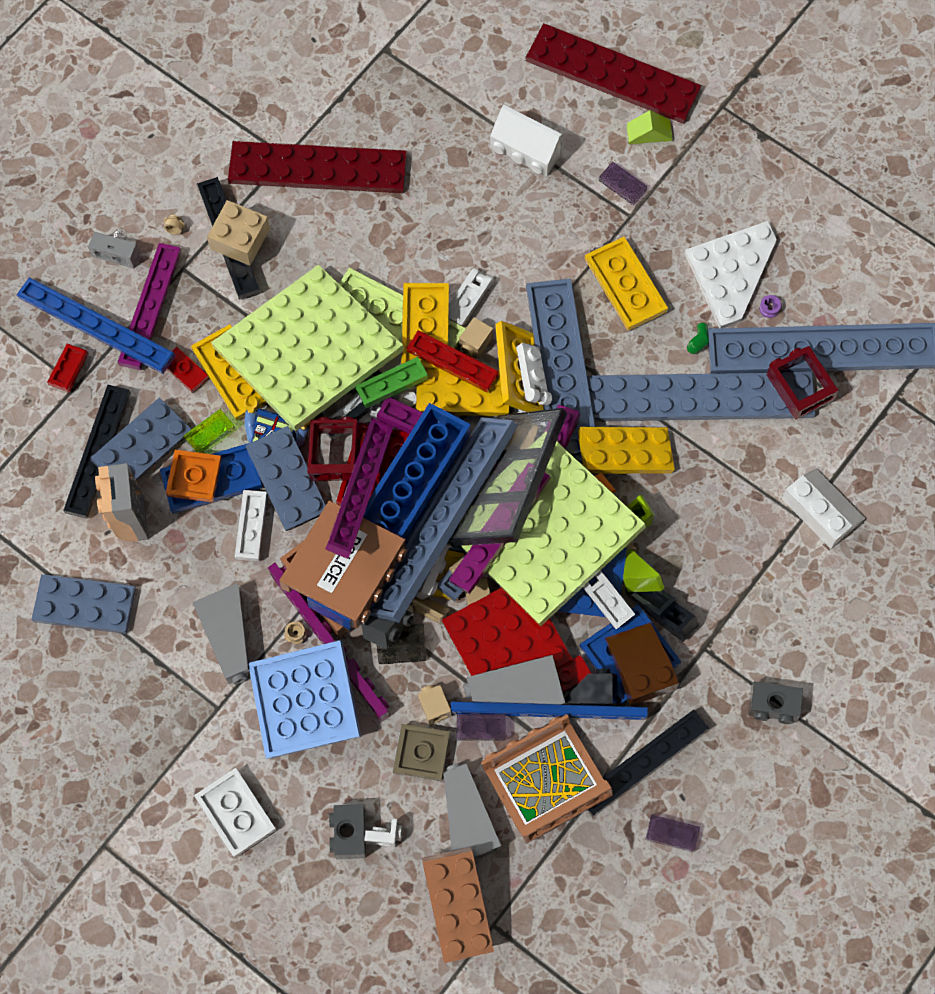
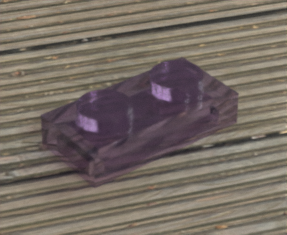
M614 162L599 176V181L632 205L647 191V186Z
M457 714V741H506L505 714Z
M651 814L645 840L694 853L700 827Z

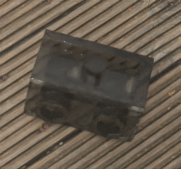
M412 624L406 627L399 639L393 642L388 649L377 645L378 663L394 664L426 661L424 624Z

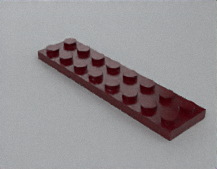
M545 23L541 26L525 59L528 63L644 109L651 110L682 124L685 123L701 90L700 84Z
M232 141L228 183L403 194L407 150Z

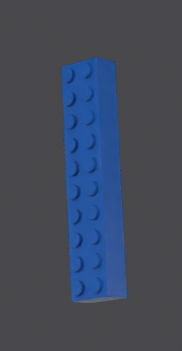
M429 403L369 498L363 518L406 541L469 438L471 424ZM307 597L309 608L349 630L354 626L351 619Z

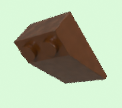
M651 623L605 638L630 706L677 690L679 685L678 679Z

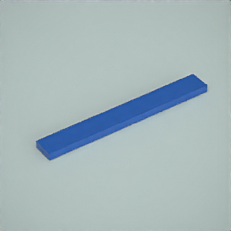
M30 277L16 294L19 299L161 374L165 373L176 357L174 352Z
M451 702V713L453 715L554 718L557 716L563 717L567 714L569 718L645 720L648 714V707Z

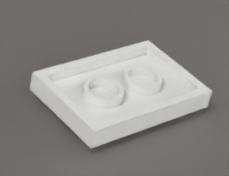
M236 768L194 795L234 858L276 831V828Z

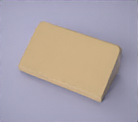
M414 597L412 600L415 612L440 625L443 624L441 620L446 618L450 611L429 598L422 600Z

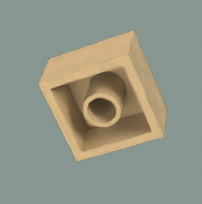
M227 200L207 235L210 249L250 266L270 230L268 217Z

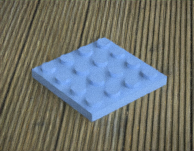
M343 641L323 644L248 663L266 759L361 737Z

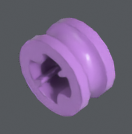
M774 295L765 296L760 304V313L766 318L777 316L781 308L780 299ZM768 303L773 304L772 310L767 309Z

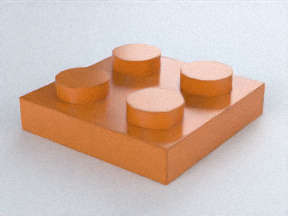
M174 450L166 495L168 497L213 503L222 461L221 456Z

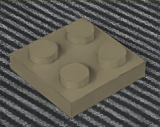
M402 724L393 774L442 781L450 732Z

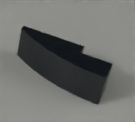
M626 590V594L637 605L639 604L649 616L682 642L699 626L696 616L679 605L676 598L664 590L651 592H628Z

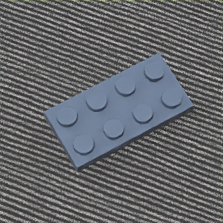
M159 397L91 457V461L97 467L128 463L137 481L188 436L192 429Z
M288 426L245 445L285 531L322 513L326 505L315 482L307 474L308 467Z
M41 574L31 620L36 623L127 634L136 588L131 585Z

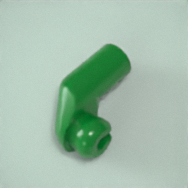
M699 323L697 325V335L687 345V351L690 354H697V352L709 344L708 324Z

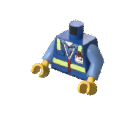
M249 395L244 399V406L248 409L245 411V431L247 440L250 443L288 426L298 448L303 446L308 432L307 425L311 424V420L295 432L279 414L260 408L256 411L255 407L260 402L258 397H255V405L249 404Z

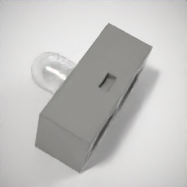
M123 228L116 229L113 236L94 231L88 245L92 257L133 269L140 255L137 244L126 240L127 232Z

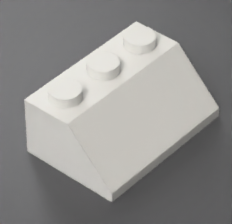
M503 105L490 135V147L496 153L504 154L514 162L530 167L533 172L548 176L560 157L562 134Z
M817 469L802 475L785 490L782 500L830 549L865 520Z

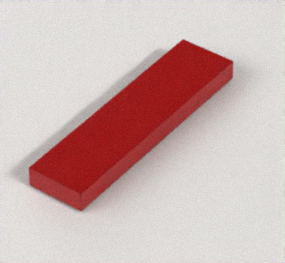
M419 330L407 347L408 353L486 393L489 392L499 375V371Z

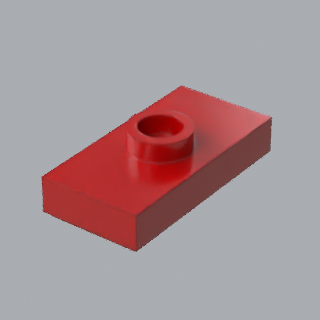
M67 343L47 381L48 385L69 393L89 355L88 351Z
M176 346L172 350L176 357L167 370L191 393H194L209 377Z
M581 655L556 668L562 693L576 687L587 674H592Z

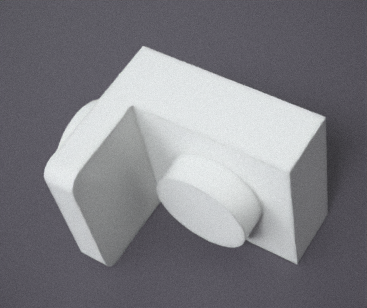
M392 818L390 833H387L385 828L373 827L372 831H365L364 841L366 845L396 847V841H401L402 826L398 825L397 819Z

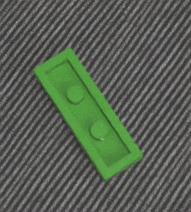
M416 357L358 384L355 388L365 408H368L429 378L421 361Z

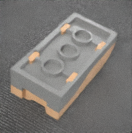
M128 463L98 467L99 476H95L97 490H100L102 498L97 499L99 513H102L103 520L107 521L108 529H112L115 536L121 540H148L144 495Z

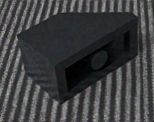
M595 669V674H587L564 698L565 704H618L617 674L610 673V669Z

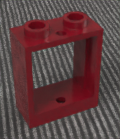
M810 346L803 349L801 347L796 348L788 357L784 359L777 358L769 364L766 376L795 420L835 400L839 390ZM805 359L823 389L799 401L780 371Z
M321 417L318 420H311L307 474L312 481H349L361 446L362 428L357 419L342 417L341 420H332L331 418ZM352 433L350 464H319L321 434Z

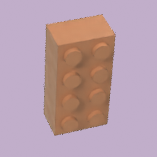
M468 847L423 857L422 862L444 963L494 952L472 848Z

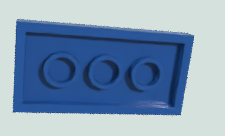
M247 444L212 454L220 455L222 458L213 502L243 494V490L253 491L263 488L257 470L245 447ZM171 466L160 469L165 491ZM167 496L172 514L212 503Z

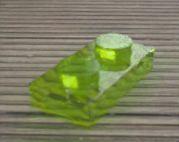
M220 408L183 436L195 452L202 453L234 430L235 426Z

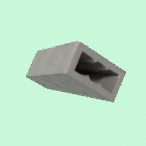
M235 583L193 602L228 684L242 683L250 675L242 594L238 584Z
M552 655L467 677V683L463 684L466 698H472V702L565 704Z
M456 763L447 767V771L444 772V783L452 851L471 847L475 861L500 851L501 844L467 764L461 765Z

